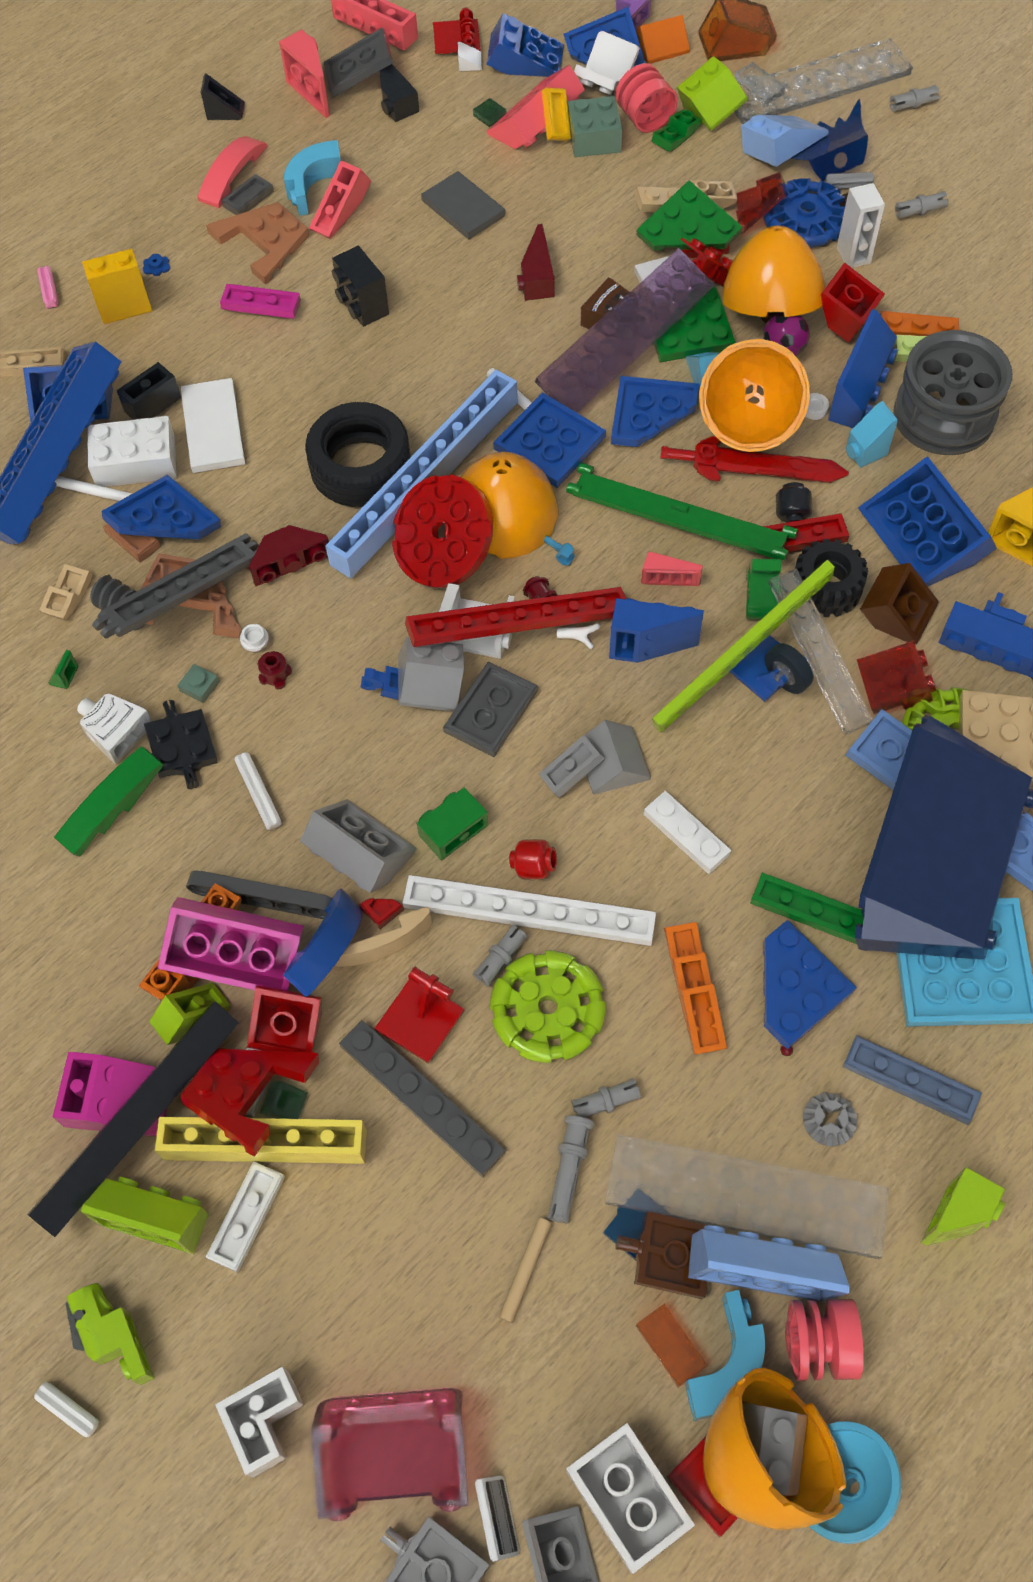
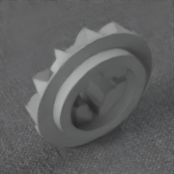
M823 1092L812 1097L805 1106L803 1124L809 1136L816 1142L825 1146H839L846 1143L857 1129V1113L854 1111L851 1101L845 1100L839 1093ZM823 1110L829 1114L840 1111L836 1119L838 1126H835L833 1123L825 1124L823 1127L820 1126L825 1118Z

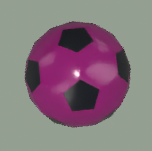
M779 312L772 316L765 325L763 340L776 342L788 348L795 356L804 351L810 338V329L806 320L801 315L785 317L784 312Z

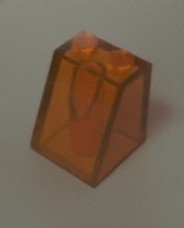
M715 0L698 30L707 60L714 56L720 62L764 56L770 47L774 45L777 37L767 6L749 0Z

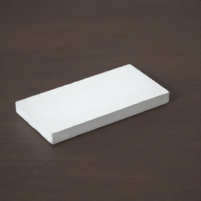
M232 378L180 386L192 473L244 465L245 457Z

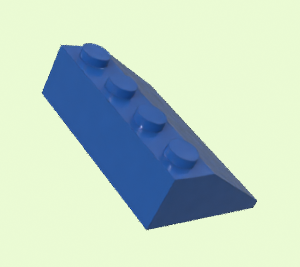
M928 456L858 507L899 564L911 563L927 586L973 566L997 549L992 537Z

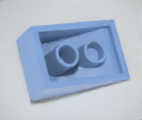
M756 115L741 125L743 153L777 167L827 136L829 132L826 128L796 116Z

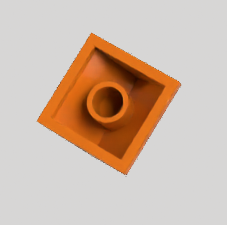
M683 15L645 24L635 29L644 60L647 64L690 53Z

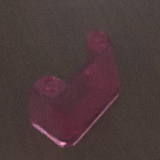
M454 1388L336 1397L319 1403L311 1426L318 1519L328 1518L331 1521H342L349 1518L351 1513L356 1510L358 1502L431 1496L432 1503L446 1512L456 1511L462 1506H469L462 1391Z

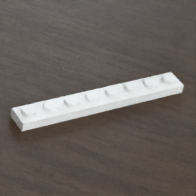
M412 875L408 877L403 899V908L418 910L428 906L432 913L648 946L652 945L656 912Z

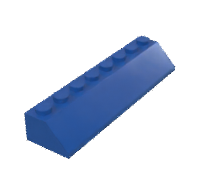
M96 341L72 349L0 475V541L20 544V542H24L31 531L29 528L30 524L43 511L44 506L42 503L44 499L54 491L57 476L69 464L67 458L71 451H74L82 441L80 435L84 428H87L94 420L93 412L105 400L107 396L105 391L108 385L113 383L119 375V370L117 369L122 361Z

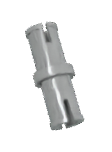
M937 85L920 90L914 88L910 89L908 93L891 96L890 102L895 101V104H891L890 108L893 112H896L897 110L909 107L915 109L920 104L938 101L940 95H934V93H938L939 88Z
M945 191L928 196L922 194L916 196V199L897 202L895 204V212L900 210V213H896V217L901 219L914 214L921 216L925 215L927 211L945 208L948 205V198L943 200V197H946L947 194Z
M510 926V929L499 943L490 947V954L478 969L473 972L474 977L479 982L484 980L483 984L485 986L491 984L504 965L508 966L512 962V955L528 938L523 930L519 929L518 932L516 931L518 929L517 926Z
M632 1078L609 1088L602 1086L598 1088V1092L571 1100L574 1113L576 1112V1116L583 1118L603 1111L610 1113L614 1111L616 1106L641 1099L638 1086L635 1087V1079Z

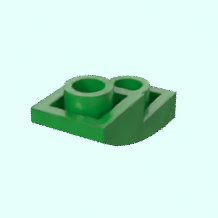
M683 109L669 117L667 126L653 132L651 142L671 152L684 143L698 129L702 119L696 117L693 112Z

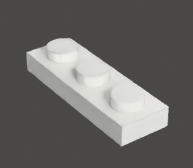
M666 791L644 809L643 815L706 873L710 874L730 856L731 849Z

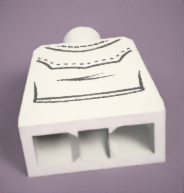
M105 694L97 703L89 698H85L77 708L78 713L84 716L80 720V725L87 737L116 765L146 734L144 723L152 722L147 710L112 694Z

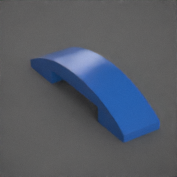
M342 888L337 890L326 907L327 915L306 948L297 952L283 974L305 997L309 996L335 966L350 944L360 924L363 910Z

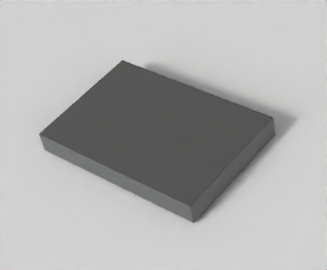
M383 28L324 61L329 91L333 97L393 63L387 34Z
M459 171L421 194L422 201L468 240L505 216V208Z
M487 662L443 726V731L495 757L538 692V685L491 662Z

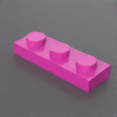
M226 284L220 305L223 310L295 319L301 298L300 293Z

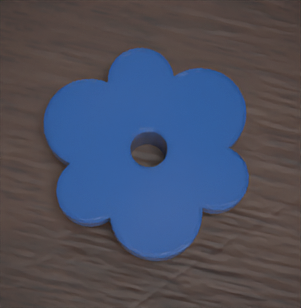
M152 254L143 261V272L147 275L160 276L161 273H166L170 270L168 257H162L160 254Z

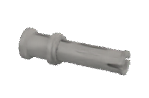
M572 1115L565 1116L564 1122L567 1126L564 1140L558 1147L559 1154L561 1155L551 1206L547 1215V1219L565 1224L569 1223L581 1161L585 1160V1157L588 1155L586 1144L589 1130L594 1128L593 1121Z

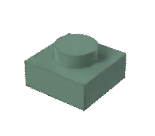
M193 664L177 686L180 692L204 703L220 681L217 675Z

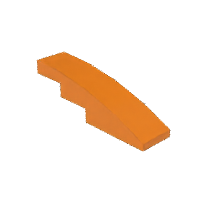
M697 922L664 928L678 995L694 1055L727 1049L714 984H711L706 955L702 951Z

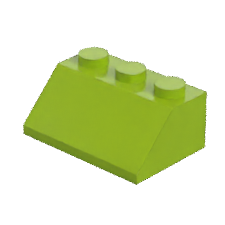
M119 1177L118 1181L106 1178L81 1208L80 1212L99 1226L190 1254L195 1253L209 1215L200 1207L202 1202L197 1199L182 1196L181 1201L169 1197L170 1192L151 1186L149 1191L137 1188L138 1182L125 1177Z

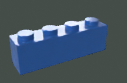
M955 601L938 643L945 645L951 650L964 652L978 660L991 662L1008 671H1015L1033 679V629Z

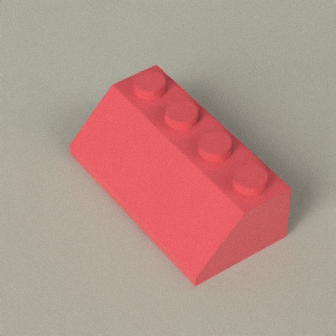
M570 64L542 80L486 131L488 135L513 149L522 145L527 148L537 140L535 135L546 131L542 90L546 87L566 89L567 104L568 101L578 100V96L585 90Z

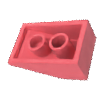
M301 29L279 41L286 82L327 118L330 114L324 76L318 54V45L312 36L310 37Z

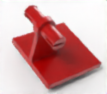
M415 966L408 975L409 980L374 1029L429 1064L465 1010L450 1000L454 989L439 982L438 976L434 974L430 976Z

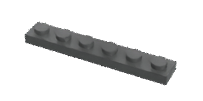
M363 1020L339 1042L340 1047L482 1178L505 1154L503 1147Z

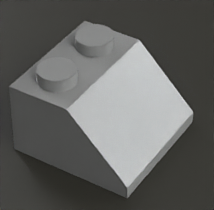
M406 637L398 654V705L454 712L458 705L464 672L463 644L445 642L413 647L410 637Z
M742 1402L743 1416L749 1438L758 1458L773 1480L772 1486L782 1495H798L807 1415Z

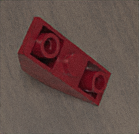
M292 525L264 535L249 565L255 587L269 583L285 574L296 572L300 568L314 562L324 560L328 557L326 545L329 543L327 535Z

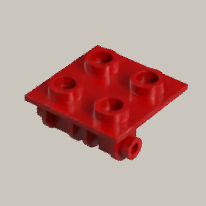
M465 7L460 11V20L433 22L435 54L457 53L458 42L481 51L478 19H473V12L469 8Z
M681 237L680 240L699 254L691 262L693 272L724 286L733 261L723 256L721 251L712 246L709 249L705 248L706 245L695 238L688 241Z

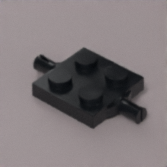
M169 700L171 710L169 709L168 702L165 701L163 707L166 717L144 723L152 754L164 764L158 772V776L163 778L170 775H184L187 788L193 789L190 779L193 780L194 787L197 788L200 784L195 771L204 766L218 763L203 711L199 709L178 714L175 701Z

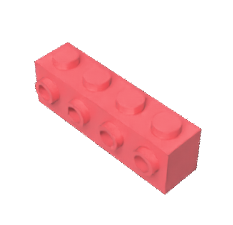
M331 0L333 18L369 35L383 28L387 34L388 43L405 51L418 39L416 14L387 0Z

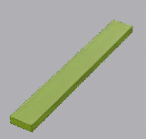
M826 560L652 718L653 726L659 732L667 729L833 578L835 566Z

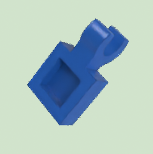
M386 666L384 672L365 668L360 688L365 690L381 688L380 696L398 700V668Z

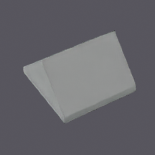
M604 720L585 734L604 757V760L586 775L593 795L650 780L651 777L633 727Z
M579 1506L522 1521L537 1582H598Z

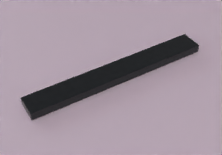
M212 1002L27 1215L53 1237H56L239 1022L217 1002Z

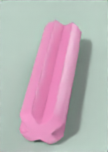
M49 266L39 267L37 272L45 306L49 309L57 307L59 302L51 268Z

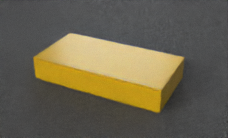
M544 88L542 90L547 140L567 141L571 139L566 89Z

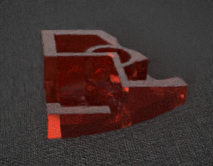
M780 172L756 180L757 186L736 193L738 208L736 214L738 223L743 226L742 233H745L785 198L786 186Z

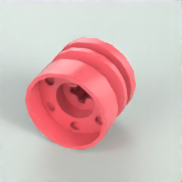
M643 63L634 66L624 74L616 87L615 98L617 104L641 132L650 133L662 128L669 122V117L677 109V93L651 64Z
M829 1299L826 1302L824 1317H821L815 1300L807 1301L805 1311L800 1300H791L788 1305L785 1340L787 1355L791 1362L795 1380L806 1381L808 1379L809 1367L814 1381L821 1380L825 1363H828L834 1380H859L863 1372V1337L859 1312L854 1300Z

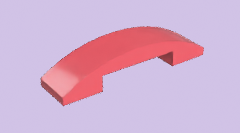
M247 136L237 138L231 142L210 167L200 188L198 201L220 208L222 200L231 193V182L248 160L255 162L266 149L267 144Z

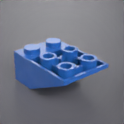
M502 13L491 33L486 65L506 75L549 77L561 69L564 44L556 38L549 37L539 32L536 28L518 21L515 17Z
M616 598L611 625L609 659L638 663L698 646L704 610L689 606H670L660 602H641L631 598Z

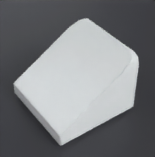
M458 42L459 71L482 70L481 51Z

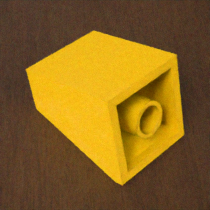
M132 248L82 261L103 324L152 312Z
M1033 487L1001 503L988 530L997 549L1032 567Z

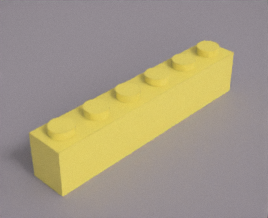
M159 1117L155 1151L163 1160L365 1164L367 1129L363 1120L250 1118L269 1124L270 1135L256 1156L248 1154L242 1144L238 1141L232 1142L225 1136L222 1129L214 1123L210 1125L201 1117Z

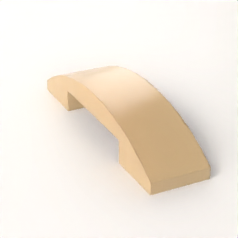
M427 906L398 916L401 928L348 945L335 966H354L373 962L407 947L432 925L429 907Z

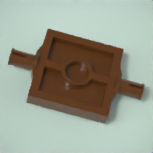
M647 1211L644 1214L642 1232L638 1239L618 1235L616 1250L619 1249L636 1254L635 1285L698 1299L706 1298L708 1281L688 1278L692 1235L704 1229V1226L707 1225Z

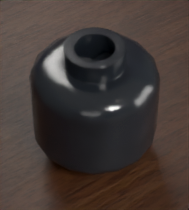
M799 482L783 485L782 489L776 493L777 517L782 521H786V523L808 519L812 515L811 491Z

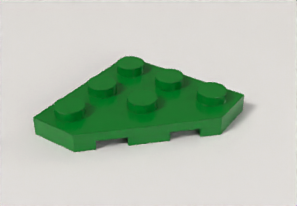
M688 180L636 230V235L654 251L679 247V250H693L680 240L681 237L688 241L695 238L704 243L705 247L715 246L716 249H725L742 233L743 226Z
M716 286L691 290L654 336V346L660 363L684 359L689 355L722 352L730 345L736 343Z

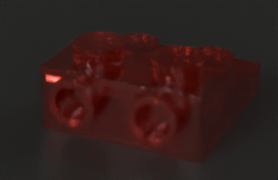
M914 641L857 659L873 714L879 713L881 709L886 711L901 705L906 710L921 702V700L934 701L931 692L937 690L932 675L925 676L923 669L929 665L924 650L917 651Z

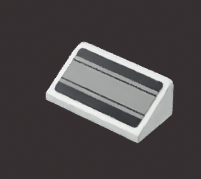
M494 1476L477 1479L475 1486L490 1560L495 1562L519 1555L520 1550L504 1477Z

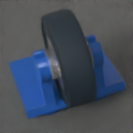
M771 635L729 671L764 702L781 687L790 693L799 694L805 691L814 679L813 671L806 657L792 646L779 643Z

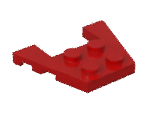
M217 1049L182 1092V1103L210 1125L214 1123L222 1129L225 1136L232 1142L238 1141L242 1144L248 1154L256 1156L270 1135L269 1124L244 1116L274 1074L306 1083L319 1064L318 1053Z

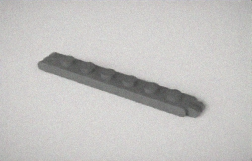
M245 533L103 609L92 626L97 631L101 630L100 634L105 639L114 634L122 637L248 567L259 544L254 540L250 542L251 537Z

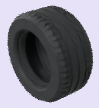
M350 402L329 409L312 425L305 443L308 466L316 488L328 499L350 507H363L411 458L407 430L399 417L382 406L368 402ZM358 442L374 443L386 451L374 463L361 467H344L332 460L338 450L346 445Z

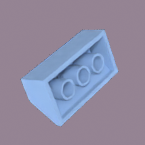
M712 1225L704 1226V1229L692 1235L688 1278L819 1302H826L829 1299L849 1294V1283L839 1254L826 1252L825 1246L806 1244L805 1248L793 1246L792 1240L784 1238H772L771 1242L759 1240V1235L752 1232H738V1236L725 1233V1228Z

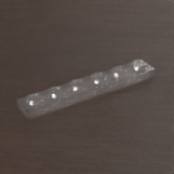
M796 568L771 578L768 583L778 603H780L803 580ZM810 598L787 621L843 734L846 735L868 726L873 719L812 598Z

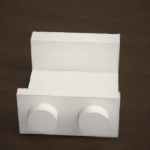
M448 583L439 612L492 604L463 599L460 597L459 585ZM509 595L507 602H514L515 596ZM512 633L452 641L450 643L463 644V651L501 659L504 648L509 649Z

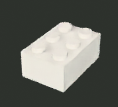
M162 416L89 425L88 469L95 485L109 487L157 481L166 475L176 479V443L169 417Z
M628 1423L566 1468L568 1476L631 1574H634L695 1526Z

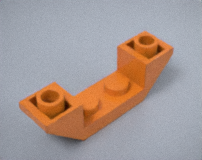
M215 883L201 902L238 911L242 899ZM157 960L139 987L162 1001L165 995L193 988L199 978L157 969L159 960Z

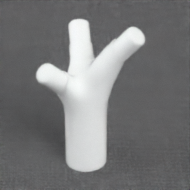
M594 624L587 627H557V638L575 639L584 643L589 649H592L594 645L587 638V635L599 629L600 626L599 624Z

